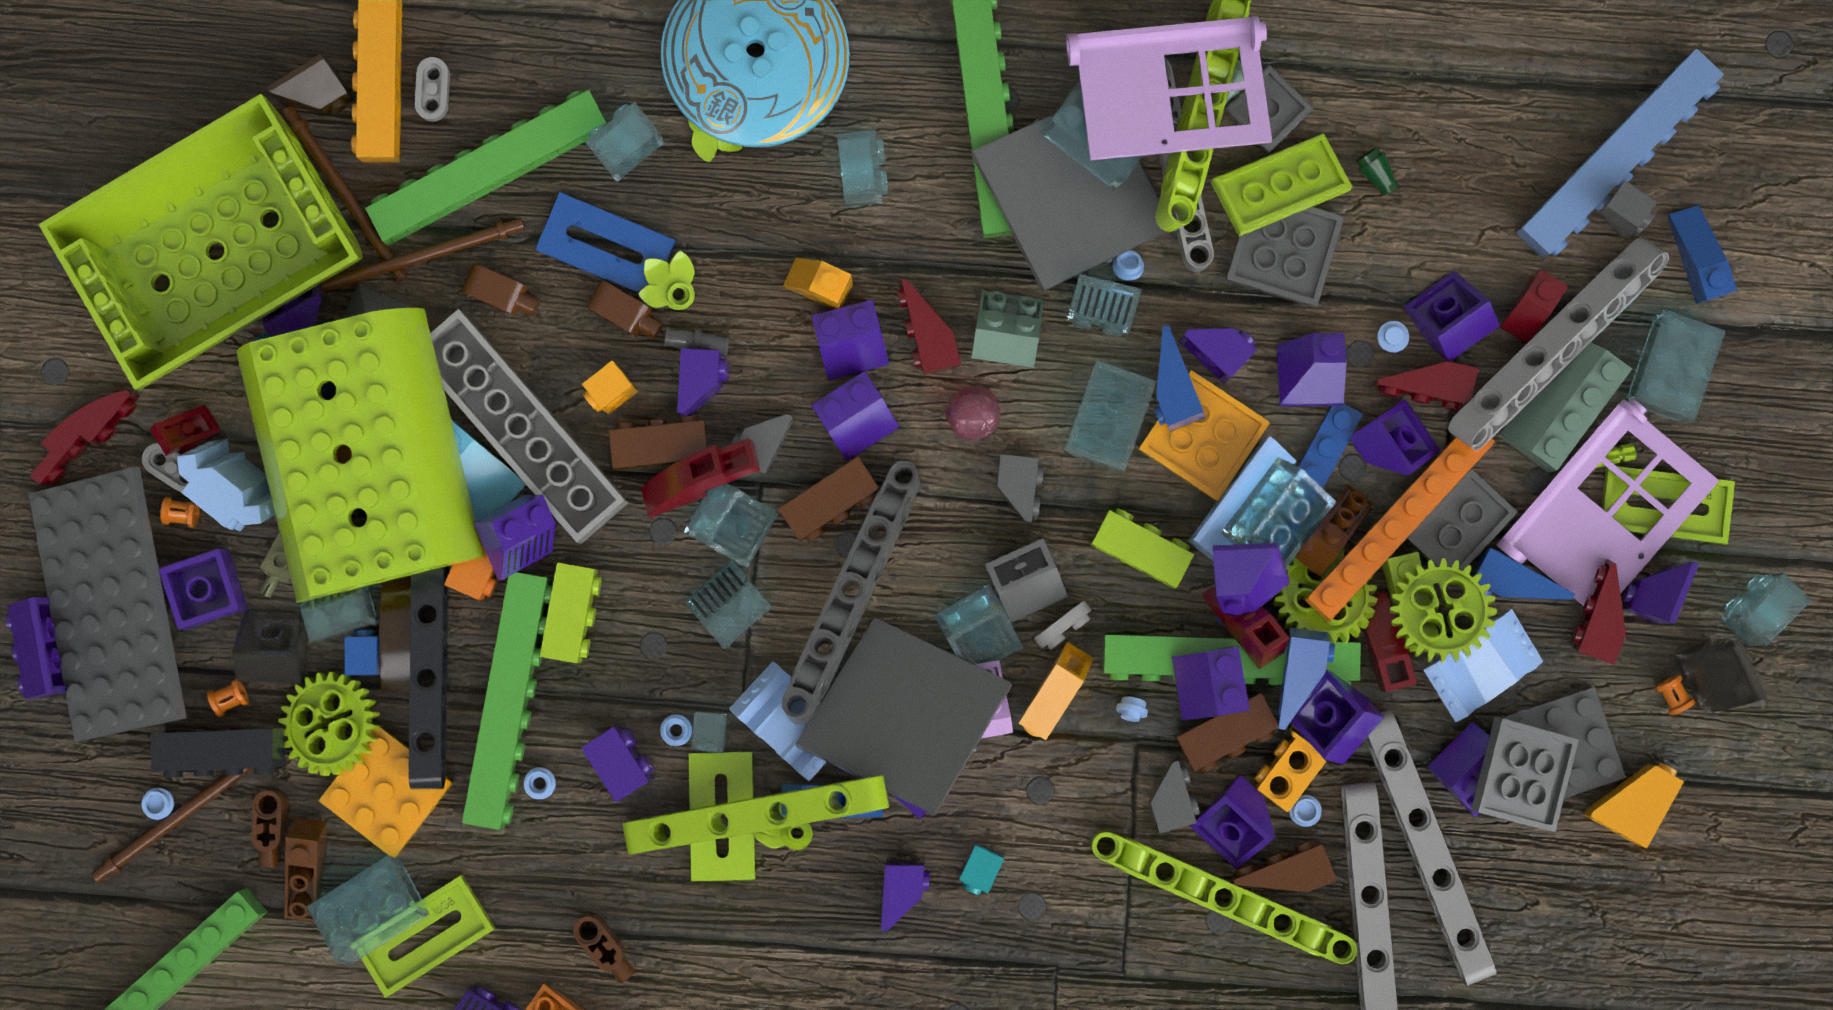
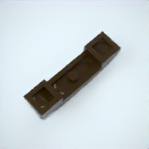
M411 575L382 582L379 621L381 691H409Z

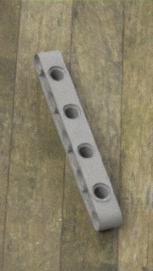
M1644 237L1634 240L1477 392L1452 418L1448 427L1449 432L1472 450L1481 449L1640 295L1664 270L1669 260V254Z
M1387 709L1380 712L1384 718L1365 740L1463 983L1468 986L1495 975L1496 969L1398 723L1392 711ZM1395 749L1399 754V760L1396 765L1390 767L1386 764L1384 757L1388 750ZM1418 808L1421 810L1423 818L1420 824L1412 826L1408 817L1412 810ZM1443 868L1447 875L1446 880L1441 885H1435L1432 879L1433 874L1436 870ZM1467 928L1470 931V940L1464 945H1459L1456 938L1460 930Z
M1375 782L1342 785L1341 795L1354 942L1357 947L1356 965L1360 1009L1398 1010L1377 787ZM1366 821L1370 826V832L1365 838H1358L1355 828L1358 823ZM1372 885L1376 890V896L1372 901L1364 902L1361 892L1366 886ZM1372 950H1379L1382 955L1380 963L1375 966H1369L1367 963L1368 954Z

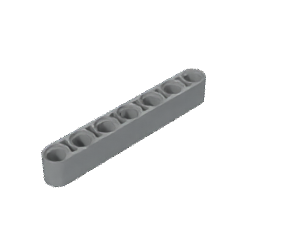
M1164 58L1168 89H1176L1172 67L1169 61ZM1175 96L1170 97L1173 126L1177 130L1181 106L1179 97ZM1187 151L1189 159L1193 161L1191 152ZM1170 153L1158 154L1163 177ZM1200 195L1193 218L1199 224V231L1190 233L1184 227L1176 230L1183 263L1192 272L1205 270L1214 257V250ZM1172 209V216L1178 220L1177 212ZM1193 249L1202 250L1206 255V261L1202 264L1193 262L1190 257V251Z

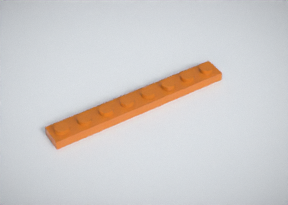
M1455 437L1305 598V601L1327 622L1331 621L1490 449L1495 441L1491 438L1481 449L1472 450Z

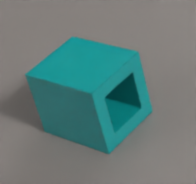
M974 843L959 876V880L964 882L962 888L976 895H980L981 891L989 893L1003 863L1004 856Z

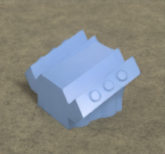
M228 439L209 441L177 456L179 475L188 481V484L181 493L224 527L241 532L245 525L259 524L275 516L266 474L245 458V452L230 453Z
M1512 609L1492 619L1496 623L1494 628H1484L1491 636L1489 640L1479 638L1482 644L1481 650L1470 646L1472 654L1470 658H1467L1460 652L1457 663L1453 661L1451 655H1447L1445 663L1441 664L1439 655H1435L1437 658L1424 669V672L1455 722L1469 716L1475 709L1495 698L1543 662Z
M772 661L729 710L758 737L769 744L800 775L810 781L826 761L796 747L797 740L809 722L801 725L794 724L783 711L782 699L792 677ZM796 701L791 706V712L795 714L802 712L806 707V702Z

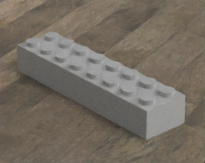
M458 309L430 333L443 388L531 491L535 495L543 494L551 514L577 543L582 544L629 503L465 313Z

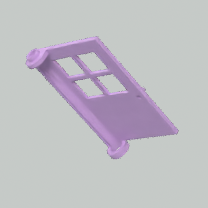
M1251 16L1248 18L1067 34L1066 50L1069 66L1078 65L1090 160L1271 143L1272 136L1259 52L1261 41H1266L1267 38L1265 22H1260L1258 16ZM1239 48L1244 82L1210 85L1205 51ZM1198 52L1203 86L1168 89L1164 55ZM1245 90L1250 124L1216 128L1211 93ZM1204 94L1208 128L1174 132L1170 97Z
M1631 399L1629 402L1622 400L1496 545L1521 565L1528 559L1555 583L1575 594L1573 598L1583 606L1587 596L1594 594L1597 583H1594V577L1600 564L1604 565L1606 559L1616 563L1621 594L1719 482L1717 478L1649 423L1648 419L1644 416L1647 410L1634 399ZM1627 431L1631 432L1656 453V456L1634 481L1605 457ZM1662 459L1691 482L1669 509L1639 486ZM1600 462L1629 485L1607 512L1578 489ZM1634 491L1663 514L1641 541L1612 518Z

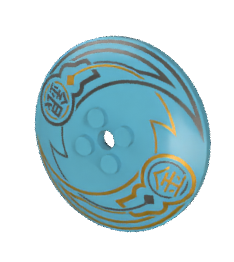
M678 0L667 19L661 42L662 71L668 91L675 104L686 118L700 130L720 141L733 145L770 147L803 136L815 128L831 112L843 91L847 79L849 42L842 18L831 0ZM752 43H758L763 46L765 52L762 56L754 58L747 53V47Z

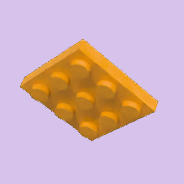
M1191 370L1188 374L1204 411L1205 418L1170 432L1167 424L1160 426L1157 420L1138 450L1218 502L1270 422Z
M380 725V729L371 732V735L375 736L378 741L368 742L367 744L372 753H361L364 763L358 764L353 762L354 770L345 771L343 769L342 775H338L318 801L387 855L395 859L454 782L446 776L444 789L411 790L408 775L409 747Z

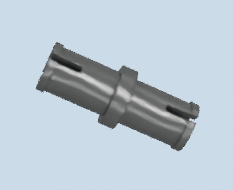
M667 326L664 347L719 350L722 355L727 356L730 336L702 333V329L697 328L695 331Z

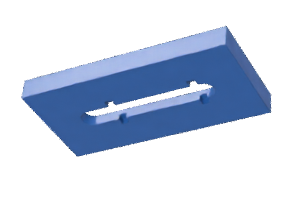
M559 192L535 250L639 293L641 289L649 285L644 275L645 260L654 258L668 263L676 240ZM570 226H576L639 252L643 255V261L640 264H634L573 239L567 235V229Z

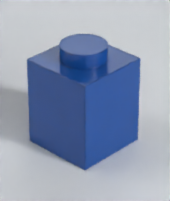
M373 630L354 631V637H345V675H380L379 637H373Z

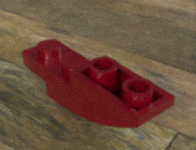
M128 390L112 393L87 404L67 417L40 443L50 452L32 472L30 477L42 485L50 486L57 483L65 475V467L71 459H77L85 451L86 441L100 445L102 442L106 443L113 437L116 432L115 426L122 418L125 419L133 413L137 406L135 402L140 396Z
M748 438L721 449L713 445L685 457L658 473L641 488L647 516L651 518L707 497V490L760 471L754 442Z

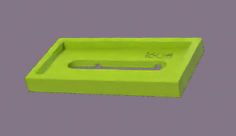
M1617 466L1633 481L1643 470ZM1607 467L1601 506L1605 512L1609 510L1629 487L1628 484ZM1651 471L1639 486L1654 498L1676 500L1691 482L1681 474ZM1718 479L1719 482L1700 502L1706 505L1707 513L1704 516L1690 514L1670 538L1728 544L1735 481ZM1634 491V492L1631 494V495H1639V496H1641V495L1638 494L1636 491ZM1625 501L1612 518L1631 533L1647 534L1663 514L1659 510L1631 507Z
M753 751L688 754L690 810L716 805L715 777L720 773L727 777L728 803L754 798ZM753 833L728 837L729 853L724 858L717 854L716 839L690 844L691 881L755 880V836Z
M460 875L352 943L386 998L496 928L464 876ZM457 910L461 913V920L397 961L390 958V950L451 911Z

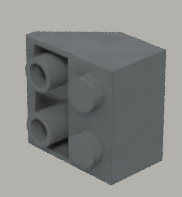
M1043 538L984 565L1010 623L1068 597L1057 567Z

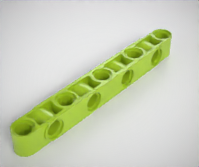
M1212 0L1206 21L1248 18L1251 0ZM1239 48L1205 51L1210 85L1231 83L1239 55ZM1198 52L1188 87L1203 86ZM1229 91L1211 93L1216 128L1220 126ZM1203 94L1186 95L1176 131L1207 129L1208 121ZM1213 149L1189 151L1194 157V162L1189 159L1187 151L1170 153L1155 217L1157 225L1162 230L1167 232L1176 231L1193 220L1198 200L1204 187ZM1172 209L1177 212L1178 220L1172 216Z
M877 775L624 822L622 826L627 852L630 855L889 808V801L884 776ZM839 792L845 795V807L838 801ZM780 803L784 804V806L786 807V817H783L780 814ZM722 813H723V814L727 817V819H728V826H727V827H725V826L722 824V821H721ZM665 824L670 829V837L665 834Z
M1108 830L1098 831L1091 838V850L1096 857L1130 875L1335 963L1348 964L1356 956L1357 947L1353 939L1321 921L1131 838H1125ZM1102 837H1110L1114 841L1113 850L1107 854H1102L1097 850V842ZM1164 862L1171 864V876L1167 879H1159L1156 876L1157 866ZM1222 888L1229 889L1231 894L1229 902L1224 905L1217 904L1215 902L1216 892ZM1280 914H1286L1289 917V925L1284 930H1276L1273 924L1274 919ZM1339 940H1345L1348 945L1346 953L1342 956H1335L1333 954V945Z

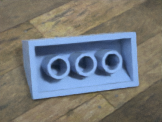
M1269 436L1262 440L1187 542L1213 561V545H1233L1237 543L1242 534L1248 537L1258 524V521L1254 519L1261 509L1266 512L1277 498L1273 492L1280 483L1285 486L1296 471L1292 467L1296 460L1272 437Z

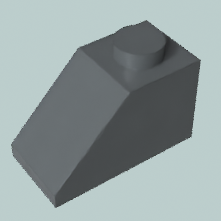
M785 414L745 428L742 435L736 433L731 445L750 438L754 442L760 471L758 472L767 476L794 418L789 414Z

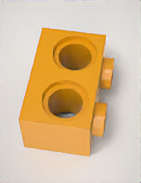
M613 361L582 383L587 390L583 396L592 408L596 409L597 412L603 410L607 414H611L639 392L621 368Z
M1293 737L1289 741L1283 739L1273 752L1277 757L1270 766L1265 764L1254 778L1257 781L1254 787L1286 812L1290 811L1326 763L1323 758ZM1295 751L1302 752L1305 759L1304 764L1298 769H1293L1289 764V757ZM1281 776L1285 781V789L1280 794H1273L1270 790V782L1273 778Z

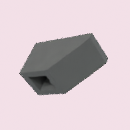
M1625 180L1601 213L1617 233L1627 240L1633 233L1638 236L1650 224L1656 215L1651 210L1657 202Z
M1001 454L997 489L1021 519L1026 523H1031L1032 516H1039L1040 498L1035 497L1036 485H1042L1044 466H1038L1039 458Z
M1177 760L1169 762L1148 800L1158 833L1197 823L1195 815L1200 814L1195 796L1189 797L1186 784L1191 782L1186 765L1180 766Z

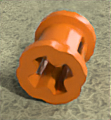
M172 497L164 498L160 512V519L163 525H169L172 522L188 524L189 528H196L200 517V507L193 501L189 503L173 501Z
M1681 674L1672 676L1655 686L1656 691L1661 692L1670 708L1668 710L1670 716L1681 713L1696 704L1695 699L1689 697L1681 683L1683 679ZM1672 689H1674L1675 693L1677 694L1679 698L1678 701L1676 700L1672 692Z
M238 678L232 680V684L216 692L214 690L207 692L211 708L218 717L224 716L225 711L240 704L243 706L249 704L247 691Z

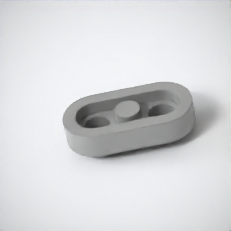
M429 57L421 61L416 72L415 109L423 119L430 122L442 119L448 111L450 71L447 65L436 57ZM432 71H439L438 79L431 80L429 78ZM436 101L438 103L437 109L429 111L428 104Z
M158 443L148 446L142 455L144 468L170 487L182 492L188 483L183 481V477L179 475L177 456L181 454L175 452L165 456V463L159 466L157 464V457L161 454L165 456Z
M1083 600L1038 634L1034 640L1041 648L1047 645L1051 650L1065 639L1062 634L1071 626L1077 630L1090 620L1087 614L1091 611V608Z

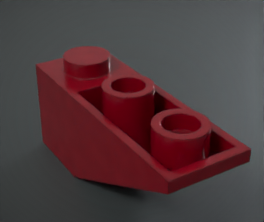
M902 280L903 288L898 289L897 292L901 308L907 307L910 319L904 321L908 338L915 337L917 350H913L912 355L916 369L922 368L923 374L927 375L960 367L961 362L954 333L908 280Z
M1447 361L1378 379L1373 382L1372 387L1379 388L1380 394L1385 396L1398 397L1399 393L1411 396L1410 401L1429 405L1431 400L1442 403L1441 408L1459 412L1473 397L1479 368Z
M1606 559L1605 564H1600L1595 573L1594 583H1597L1594 594H1589L1585 600L1583 612L1586 615L1582 625L1578 624L1576 626L1572 642L1575 643L1574 649L1577 652L1615 665L1626 637L1617 566L1616 563Z
M1216 585L1202 594L1203 599L1258 669H1261L1285 653L1290 638L1266 609L1260 607L1256 612L1240 615L1223 614L1216 595Z
M1382 592L1371 595L1378 600L1376 605L1371 607L1375 610L1372 618H1367L1369 624L1366 629L1363 628L1380 692H1389L1417 684L1408 649L1404 648L1405 641L1403 637H1396L1400 628L1399 626L1391 625L1392 620L1396 617L1390 613L1391 604L1387 593Z

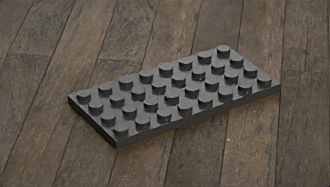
M131 467L29 493L47 597L51 604L49 607L55 627V640L61 659L63 683L68 687L65 694L74 742L186 719L140 467Z

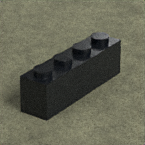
M284 728L150 734L151 772H163L164 778L183 777V771H193L194 777L213 776V770L224 769V775H243V769L254 768V774H273L274 767L285 766Z

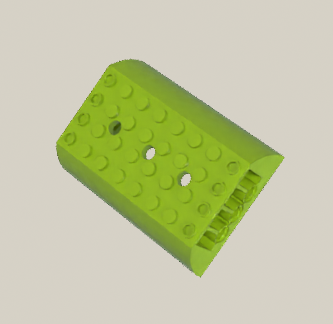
M259 94L38 224L134 390H141L363 258L357 239L297 137L278 111L262 94ZM271 211L277 212L279 216L277 225L272 228H266L263 223L265 214ZM216 243H221L224 247V255L218 260H212L209 256L210 247ZM161 275H166L170 280L169 288L164 292H158L155 289V281Z
M396 308L372 311L249 342L236 351L297 603L484 557L481 541L473 524L476 520L425 309ZM328 381L333 382L336 386V395L330 400L324 399L321 395V387ZM342 445H347L352 451L351 459L345 464L340 463L336 458V451ZM358 508L363 509L367 514V521L362 527L355 526L351 520L352 513Z

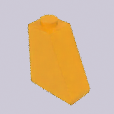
M796 258L783 287L835 310L843 308L853 286V281L850 273L824 261Z
M1069 642L1063 647L1019 722L1032 736H1040L1045 740L1048 738L1084 682L1094 660L1092 656Z
M1661 762L1658 766L1647 764L1588 807L1583 815L1635 845L1647 849L1684 781L1675 777L1677 774L1675 769Z

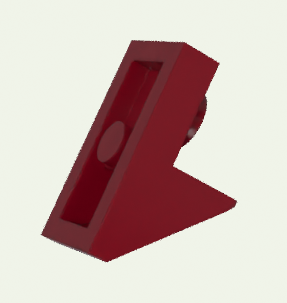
M206 405L155 423L150 428L165 456L175 452L180 454L188 452L221 432Z

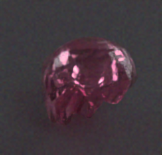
M969 386L955 395L949 408L945 410V416L955 435L967 441H975L988 437L997 429L1001 419V410L997 398L992 391L983 386Z

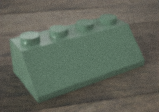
M1590 343L1502 428L1498 436L1546 472L1557 471L1632 368L1608 350Z

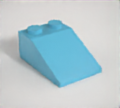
M451 420L475 520L477 521L511 503L526 484L515 472L462 426Z

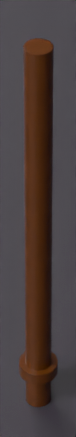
M293 106L285 108L282 114L291 125V131L304 144L381 259L385 261L394 258L395 255L391 249L382 242L375 226L309 131V124L306 119H301ZM404 268L391 272L398 283L408 277Z
M521 218L502 223L501 220L496 222V226L331 277L322 282L321 285L324 293L500 237L501 240L508 239L507 235L525 229Z
M254 768L243 769V775H223L114 857L110 855L104 859L105 863L91 873L92 878L97 883H100L112 873L117 874L122 871L121 867Z

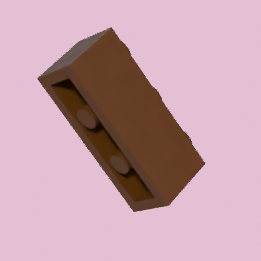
M698 416L680 417V423L667 424V419L648 421V426L637 428L635 423L616 424L617 430H609L612 467L615 470L672 465L685 457L708 448L706 422L704 420L699 421Z
M856 457L780 507L779 511L798 540L801 542L806 539L810 543L824 534L822 528L830 522H833L836 526L850 517L849 510L859 504L861 508H864L873 502L879 487L860 458Z
M1256 693L1248 697L1250 711L1210 717L1174 736L1191 770L1196 771L1200 769L1201 773H1205L1219 765L1216 761L1217 759L1227 754L1230 759L1247 750L1244 745L1254 740L1260 744L1275 736L1273 730L1278 728V723L1262 693Z

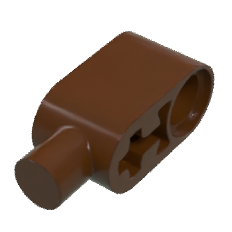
M473 263L461 290V293L513 316H516L517 312L520 311L533 317L540 304V299L526 294L527 286Z
M603 280L600 281L585 306L593 313L634 337H637L641 332L654 340L663 326V323L650 316L653 311L652 309Z
M279 789L262 791L253 800L252 843L259 850V867H279V848L285 844V837L288 833L289 800L287 795ZM269 795L273 796L277 801V809L273 813L269 812L264 805L265 799ZM277 818V822H264V819ZM270 831L271 834H275V840L270 841V839L265 838L264 833Z
M593 913L586 914L576 922L573 929L575 939L600 969L611 971L621 984L636 973L625 958V946L601 916ZM585 921H591L596 924L598 928L596 937L589 938L583 934L582 925ZM605 936L607 939L602 944L607 950L612 948L616 950L617 953L614 955L615 961L611 958L606 961L603 957L606 953L603 946L600 944L595 949L593 944Z

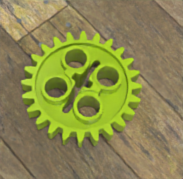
M1344 549L1340 551L1326 569L1320 581L1312 580L1308 573L1313 571L1295 558L1296 555L1293 554L1289 561L1291 565L1284 563L1289 576V584L1276 594L1278 597L1273 602V606L1282 607L1278 611L1277 617L1288 618L1284 628L1287 629L1294 626L1297 629L1328 632L1330 643H1335V645L1338 637L1345 644L1348 643L1349 633L1357 638L1361 632L1359 627L1366 629L1369 624L1367 618H1372L1375 610L1371 607L1376 605L1378 599L1371 595L1375 593L1377 586L1367 585L1373 575L1347 602L1351 604V607L1345 605L1338 612L1342 619H1332L1327 622L1314 608H1302L1297 601L1305 600L1343 559Z
M1442 558L1440 567H1435L1433 561L1429 560L1427 570H1424L1417 564L1415 567L1416 576L1406 572L1404 577L1408 584L1398 582L1396 587L1402 594H1393L1391 600L1399 605L1390 607V613L1399 615V617L1392 620L1391 625L1402 627L1396 637L1402 638L1407 636L1408 638L1404 648L1407 649L1415 645L1417 647L1416 657L1421 655L1423 651L1428 652V662H1431L1434 655H1439L1441 664L1445 663L1447 655H1451L1453 661L1457 663L1460 652L1467 658H1470L1472 655L1470 646L1481 650L1482 644L1479 638L1489 640L1491 636L1484 628H1494L1496 624L1491 619H1488V617L1494 616L1497 613V609L1488 607L1489 604L1495 601V596H1485V593L1490 588V584L1481 586L1478 584L1482 574L1479 573L1471 577L1469 575L1471 566L1468 565L1461 571L1459 570L1458 560L1453 563L1452 568L1447 567L1445 558ZM1434 584H1438L1440 587L1443 607L1450 609L1447 621L1453 638L1447 637L1442 613H1436L1439 607V600L1433 587ZM1451 585H1457L1463 590L1464 595L1459 599H1453L1448 596L1446 588ZM1418 593H1426L1431 597L1432 603L1428 606H1420L1415 602L1414 596ZM1458 616H1466L1471 620L1472 627L1467 630L1459 629L1454 619ZM1428 623L1436 624L1440 629V635L1428 637L1423 632V626Z
M329 672L328 676L324 673H317L316 680L306 677V687L304 685H295L298 693L297 696L289 694L286 696L291 705L281 706V709L287 713V718L278 719L279 723L286 725L284 736L288 737V741L285 742V748H293L289 759H299L297 765L299 768L308 767V773L317 774L320 772L321 776H329L331 772L333 775H342L343 769L345 771L354 770L353 762L358 764L364 763L361 753H372V750L367 745L368 742L378 741L375 736L371 735L372 730L380 729V725L372 723V719L378 717L380 712H373L370 709L376 703V700H366L365 698L370 690L365 688L359 689L361 681H350V675L341 674L339 677L338 673ZM338 695L340 698V705L338 709L335 710L333 707V700ZM309 710L313 713V720L310 724L306 720ZM352 710V715L342 718ZM348 724H351L353 729L350 738H347L345 733ZM328 725V729H320ZM312 730H316V731H314V733H312L311 735H309L308 737H306V734H307L308 732H310V731H312ZM323 738L325 740L326 745L324 751L321 753L318 746L320 740Z

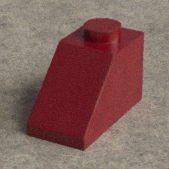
M1543 270L1534 273L1500 325V328L1527 344L1552 313L1568 286Z

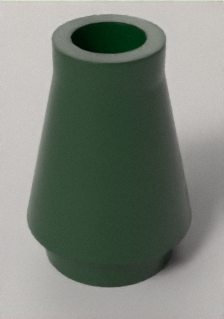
M1378 147L1371 149L1356 160L1359 165L1358 170L1380 190L1383 196L1399 186L1385 152H1380Z

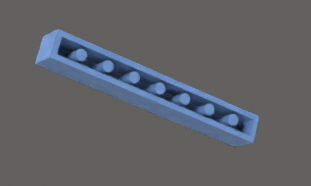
M1696 48L1528 219L1516 234L1542 259L1550 254L1557 256L1568 245L1565 238L1572 231L1578 234L1590 222L1587 216L1595 208L1599 212L1611 199L1608 194L1616 186L1619 188L1625 180L1629 182L1633 178L1630 171L1637 164L1643 167L1655 155L1652 149L1660 141L1664 145L1677 132L1673 127L1681 119L1684 122L1688 121L1698 111L1699 108L1695 104L1702 97L1708 100L1720 88L1717 82L1724 74Z

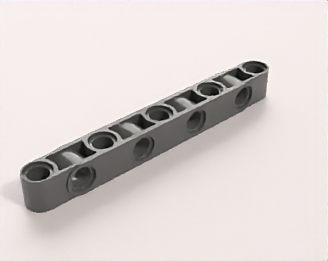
M899 461L890 468L794 669L791 682L782 699V709L794 724H806L813 718L821 699L830 686L908 518L912 503L920 488V478L917 469L909 461ZM903 474L913 476L907 484H899L897 479ZM876 530L886 531L883 539L878 541L871 539V535ZM851 586L860 588L859 593L855 597L849 598L844 596L847 588ZM831 643L833 645V649L829 654H818V648L822 644ZM800 700L806 702V707L802 712L797 714L791 712L793 703Z

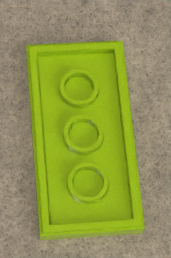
M1324 133L1215 177L1211 181V185L1239 237L1349 192L1352 188Z

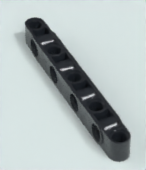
M449 566L411 575L408 774L411 790L444 789L448 586H445L444 583L449 575ZM429 607H434L437 613L435 620L428 624L424 623L422 618L423 612ZM432 670L436 676L435 682L430 687H424L421 681L422 675L426 671ZM426 734H431L434 737L435 744L430 751L425 752L421 748V739Z

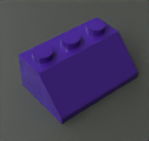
M33 597L8 605L9 613L6 614V623L9 631L13 633L15 644L12 645V656L19 665L20 675L17 678L19 691L21 694H24L25 699H36L67 692L68 689L67 685L63 683L61 659L55 640L56 634L49 605L51 604L49 598Z

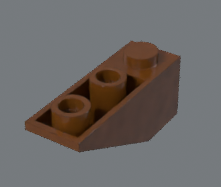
M1347 485L1295 558L1321 577L1338 556L1374 503L1361 492Z
M296 817L285 837V919L317 921L327 850V821Z
M1312 840L1295 845L1296 851L1285 856L1283 852L1272 854L1264 858L1265 864L1255 868L1253 863L1242 866L1235 870L1237 875L1230 877L1231 882L1235 885L1299 892L1312 891L1337 881L1323 845L1319 842L1313 844Z

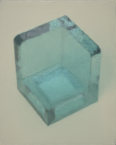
M696 712L691 750L724 753L729 714Z

